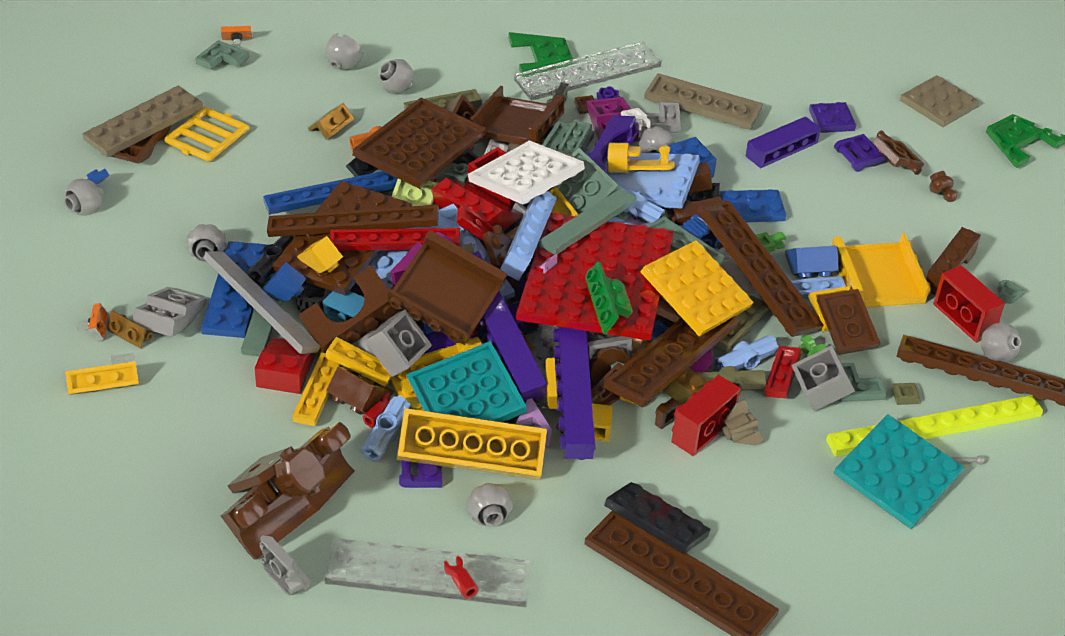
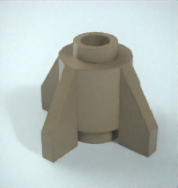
M744 399L735 403L724 420L722 431L727 440L731 439L734 443L757 445L764 442L760 432H754V430L758 429L757 425L759 423L754 419L751 412L744 413L749 410Z

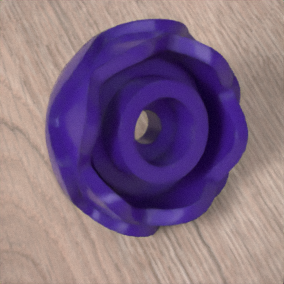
M612 86L601 87L599 92H597V99L620 97L619 91Z

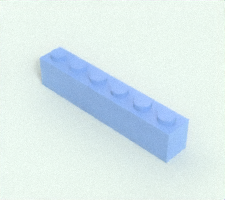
M549 191L531 200L500 268L508 276L518 281L531 261L557 199Z

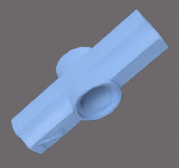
M622 187L620 188L636 196V203L624 210L625 213L635 218L639 217L649 223L663 218L664 209L650 203L637 192H629Z
M772 335L765 336L751 343L741 341L734 347L733 351L715 358L714 364L717 372L726 366H734L738 370L744 367L747 370H751L759 364L761 359L777 353L779 346Z
M399 395L392 397L385 411L377 417L376 425L361 449L366 458L372 461L380 460L390 442L394 441L397 430L403 420L404 409L411 408V404L406 398Z

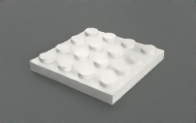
M528 141L469 173L468 178L469 182L520 204H525L534 197L544 194L550 188L560 185L564 180L577 175L585 167L584 162Z

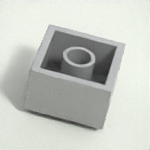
M406 309L389 318L365 340L391 377L408 369L432 346Z
M832 345L792 364L804 395L814 411L855 392Z

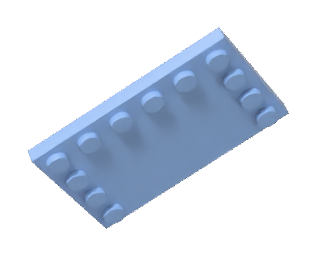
M585 150L584 153L589 156V153L593 150ZM640 153L638 157L629 156V160H661V153ZM669 154V160L675 162V168L671 170H629V173H609L607 168L608 176L620 187L629 192L639 193L647 201L658 207L683 208L700 159L699 155Z

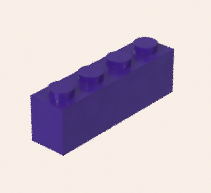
M806 116L749 140L745 156L761 169L817 144L821 128Z

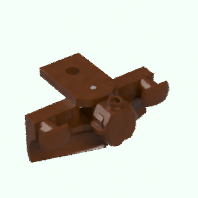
M338 422L331 429L326 427L319 430L300 448L293 449L290 446L259 458L227 485L232 493L253 487L221 515V518L254 560L263 555L260 548V538L262 535L273 537L278 543L319 511L355 472L343 457L340 449L351 438L348 428L343 423Z

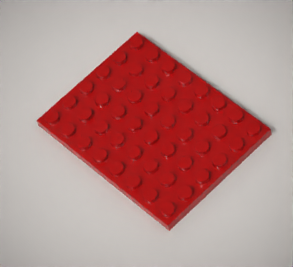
M550 213L540 239L576 216ZM607 221L558 253L557 264L546 273H543V269L540 266L554 254L539 247L538 244L517 309L516 320L602 333L585 279L588 270L593 268L598 261L602 264L606 277L613 280L617 279L624 284L633 310L628 318L618 314L619 319L607 334L651 341L661 294L640 271L644 266L670 254L674 231L664 228H651L644 225L637 226L623 222Z

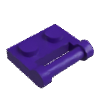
M865 134L839 140L834 145V149L852 164V168L856 172L861 171L864 167L884 162L885 156L878 152V148ZM850 147L860 159H857L847 148Z
M402 461L399 485L404 488H442V466L418 463V476H413L411 474V462Z

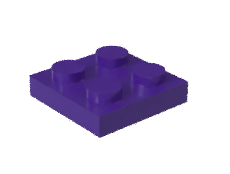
M846 102L810 104L809 112L814 123L821 128L820 133L855 131L856 123Z

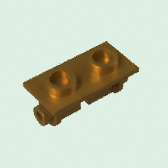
M111 311L108 331L140 349L142 348L143 341L152 339L153 333L151 330H147L126 318L124 314Z

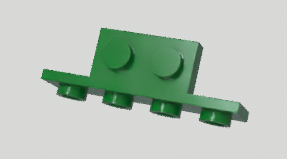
M597 261L593 268L588 270L585 279L602 333L607 334L619 319L618 314L628 318L633 310L624 284L617 279L613 280L606 277L602 264Z

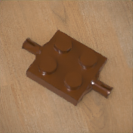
M882 130L877 133L873 144L878 148L879 153L889 159L891 165L905 167L915 175L921 173L924 163L903 142L892 139Z
M495 225L493 227L494 233L487 231L482 237L491 265L500 269L514 238L506 237L502 226ZM529 265L521 276L522 278H527V273L530 272ZM507 275L511 286L517 287L520 284L518 280Z

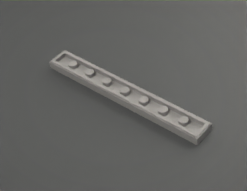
M223 251L205 252L204 259L300 354L318 353L320 345Z

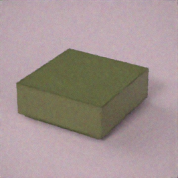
M893 383L892 392L897 405L919 404L920 397L915 383Z

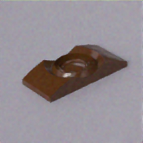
M172 125L110 157L137 164L144 162L150 158L158 141L167 136Z

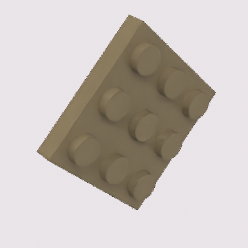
M938 75L901 95L900 99L901 102L941 127L947 126L976 109L980 102L972 95L967 94Z

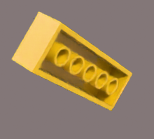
M405 408L397 460L538 480L542 473L547 429Z

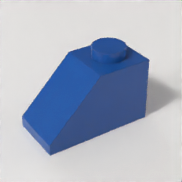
M285 262L268 280L262 290L271 298L288 301L292 296L296 298L304 289L302 284L307 278Z

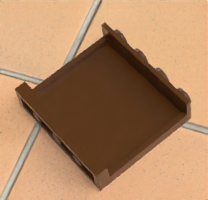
M500 85L470 118V121L486 128V133L482 138L521 145L528 141L539 144L564 114V96L556 95L549 104L503 97V86Z
M429 230L420 250L393 290L390 289L388 291L387 301L395 309H406L413 319L421 320L428 324L432 330L446 334L453 342L465 345L504 285L507 273Z

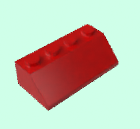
M445 178L431 189L434 203L438 205L439 210L451 204H454L458 209L464 204L493 226L501 225L503 231L521 218V214L462 181Z

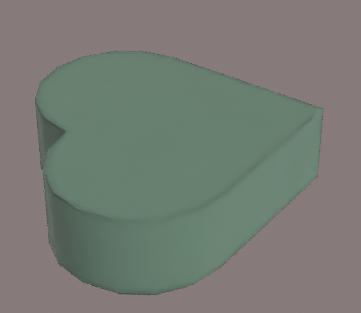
M1009 280L1000 281L997 288L1000 293L999 298L1007 304L1014 303L1025 292L1024 289Z

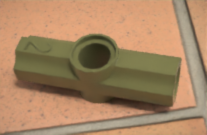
M726 366L719 372L696 373L705 381H712L717 375H720L741 388L740 392L742 390L764 389L766 385L764 370L738 371L734 366Z

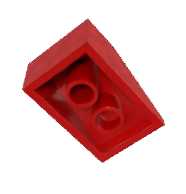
M275 337L260 353L255 365L256 387L301 394L316 353L300 354L286 339Z

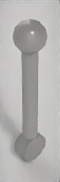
M981 455L976 458L951 457L956 462H976L980 465L985 462V458Z

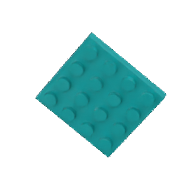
M491 341L406 374L423 411L495 422H504L527 412L526 404Z
M887 414L835 468L834 474L912 529L961 475L965 467Z

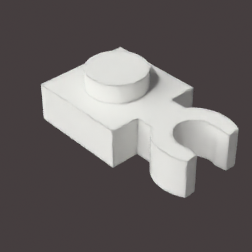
M639 108L621 111V116L636 117L638 131H641V126L650 128V120Z

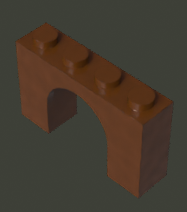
M707 162L699 163L688 194L712 189L711 172ZM721 197L702 201L685 200L683 208L666 209L668 215H671V221L678 226H683V223L690 220L693 215H700L697 212L700 204L721 202L722 199Z
M372 265L353 277L364 293V304L353 318L344 322L330 321L317 302L299 314L300 319L313 339L320 345V350L323 353H326L336 337L353 344L402 310L395 309L387 301L389 289Z

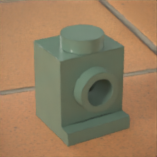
M453 163L449 172H446L445 177L469 184L468 165L465 163Z

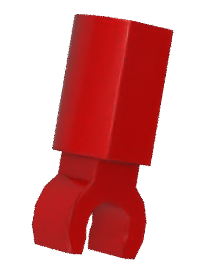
M390 393L383 395L382 401H379L363 415V421L367 426L375 427L377 417L385 411L389 404Z
M456 556V566L449 565L447 560L444 561L445 573L452 576L451 578L463 598L468 599L476 596L479 588L467 569L463 568L462 558Z

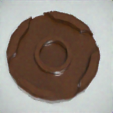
M613 346L598 351L599 354L596 357L593 356L589 362L591 381L596 385L611 370V365L615 362L627 363L630 360L628 354L621 348Z

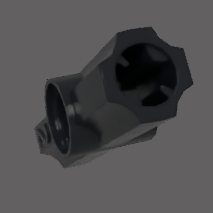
M281 236L274 244L266 245L263 248V255L248 270V276L255 283L261 284L272 273H276L272 265L294 239L293 236Z

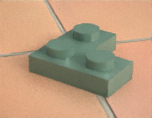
M218 40L196 57V64L210 70L222 61L238 67L249 58L248 51Z
M842 363L855 392L841 398V402L885 400L886 391L881 377L859 378L854 363Z

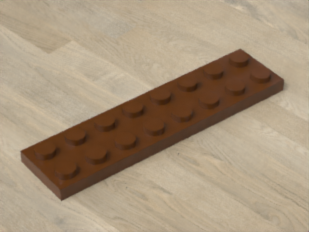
M728 200L700 204L697 212L724 246L726 252L733 258L738 268L747 277L749 283L759 293L761 299L771 309L773 315L783 325L785 331L791 337L820 331L824 324L732 203Z
M734 316L701 336H698L685 320L680 318L605 380L604 388L643 408L736 328L739 318Z
M904 334L902 336L896 357L901 358L904 362L920 363L928 369L938 368L950 375H963L971 381L981 380L988 382L993 387H1006L1018 394H1031L1036 399H1049L1055 401L1058 405L1065 406V379L1002 361L991 360L984 356Z
M611 511L585 538L584 544L731 636H761L778 615L779 609L691 555L681 553L614 511Z

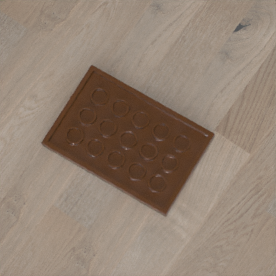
M419 98L353 149L352 156L420 189L481 139L486 133V128L426 99Z
M340 181L315 213L412 206V204ZM330 233L296 235L272 265L273 270L277 272L287 262L307 278L304 282L346 296L356 283L353 277L366 269L381 250L339 251L343 256L337 261L339 266L331 272L326 270L318 273L300 261L297 256L326 236L330 239Z

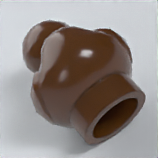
M939 171L930 176L929 189L934 194L944 192L943 198L947 202H954L957 199L958 191L951 189L954 181L946 175L945 171Z

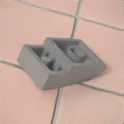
M166 287L147 295L146 304L135 308L133 322L147 330L173 337L184 330L195 319L205 305L207 298Z

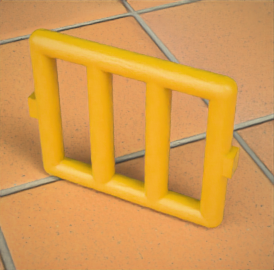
M203 107V109L196 112L164 138V142L180 149L185 155L191 154L210 162L249 130V125L232 118V115L228 113L222 114L208 107ZM207 115L233 126L237 130L231 133L201 119ZM196 125L225 138V140L219 143L189 130V128ZM184 135L213 148V150L206 153L176 138Z

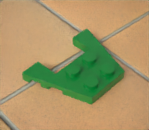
M509 32L508 34L511 48L530 46L535 59L534 63L519 64L522 79H527L529 75L534 73L540 75L543 74L544 70L551 68L554 71L570 66L573 63V58L565 38Z
M1014 114L989 125L986 130L988 136L1016 168L1028 163L1030 158L1028 154L1019 148L1037 139L1043 140L1053 148H1057L1065 143L1064 134L1060 136L1055 135L1051 129L1035 127L1034 122Z

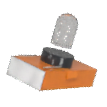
M251 25L221 27L222 40H232L233 46L241 49L242 39H252Z
M101 303L93 304L91 318L88 321L77 324L76 330L79 332L89 330L97 342L104 340L109 313Z

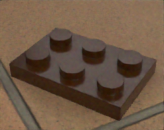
M859 289L818 296L819 308L838 355L874 349L880 346V340Z

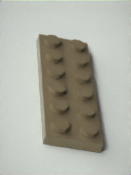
M657 73L644 95V99L655 103H679V109L750 130L763 107L761 102Z
M178 85L82 133L83 139L108 158L203 109V102Z

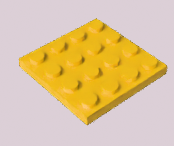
M697 240L644 266L640 271L698 336L745 311L754 303L747 293L736 284L733 278L723 270L719 263L710 256Z

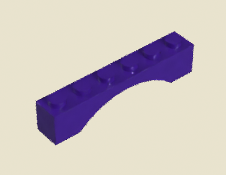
M613 115L609 123H607L604 132L601 133L600 139L595 143L593 151L589 153V157L607 175L605 163L607 162L609 143L631 144L638 133L636 117Z

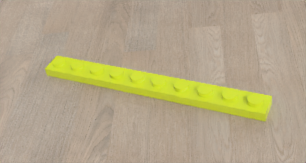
M1033 395L898 421L923 439H929L1041 417L1043 409ZM876 425L827 434L826 441L835 457L847 455Z

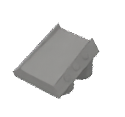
M262 535L260 538V548L264 557L261 561L269 577L289 596L295 592L307 591L311 581L273 537Z

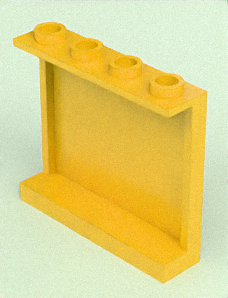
M901 233L898 243L845 246L841 236L833 237L831 246H837L838 274L843 277L846 286H850L851 290L859 289L866 307L926 303L927 296L931 292L930 283L926 281L924 270L920 268L918 257L914 254L911 242L908 241L905 233Z

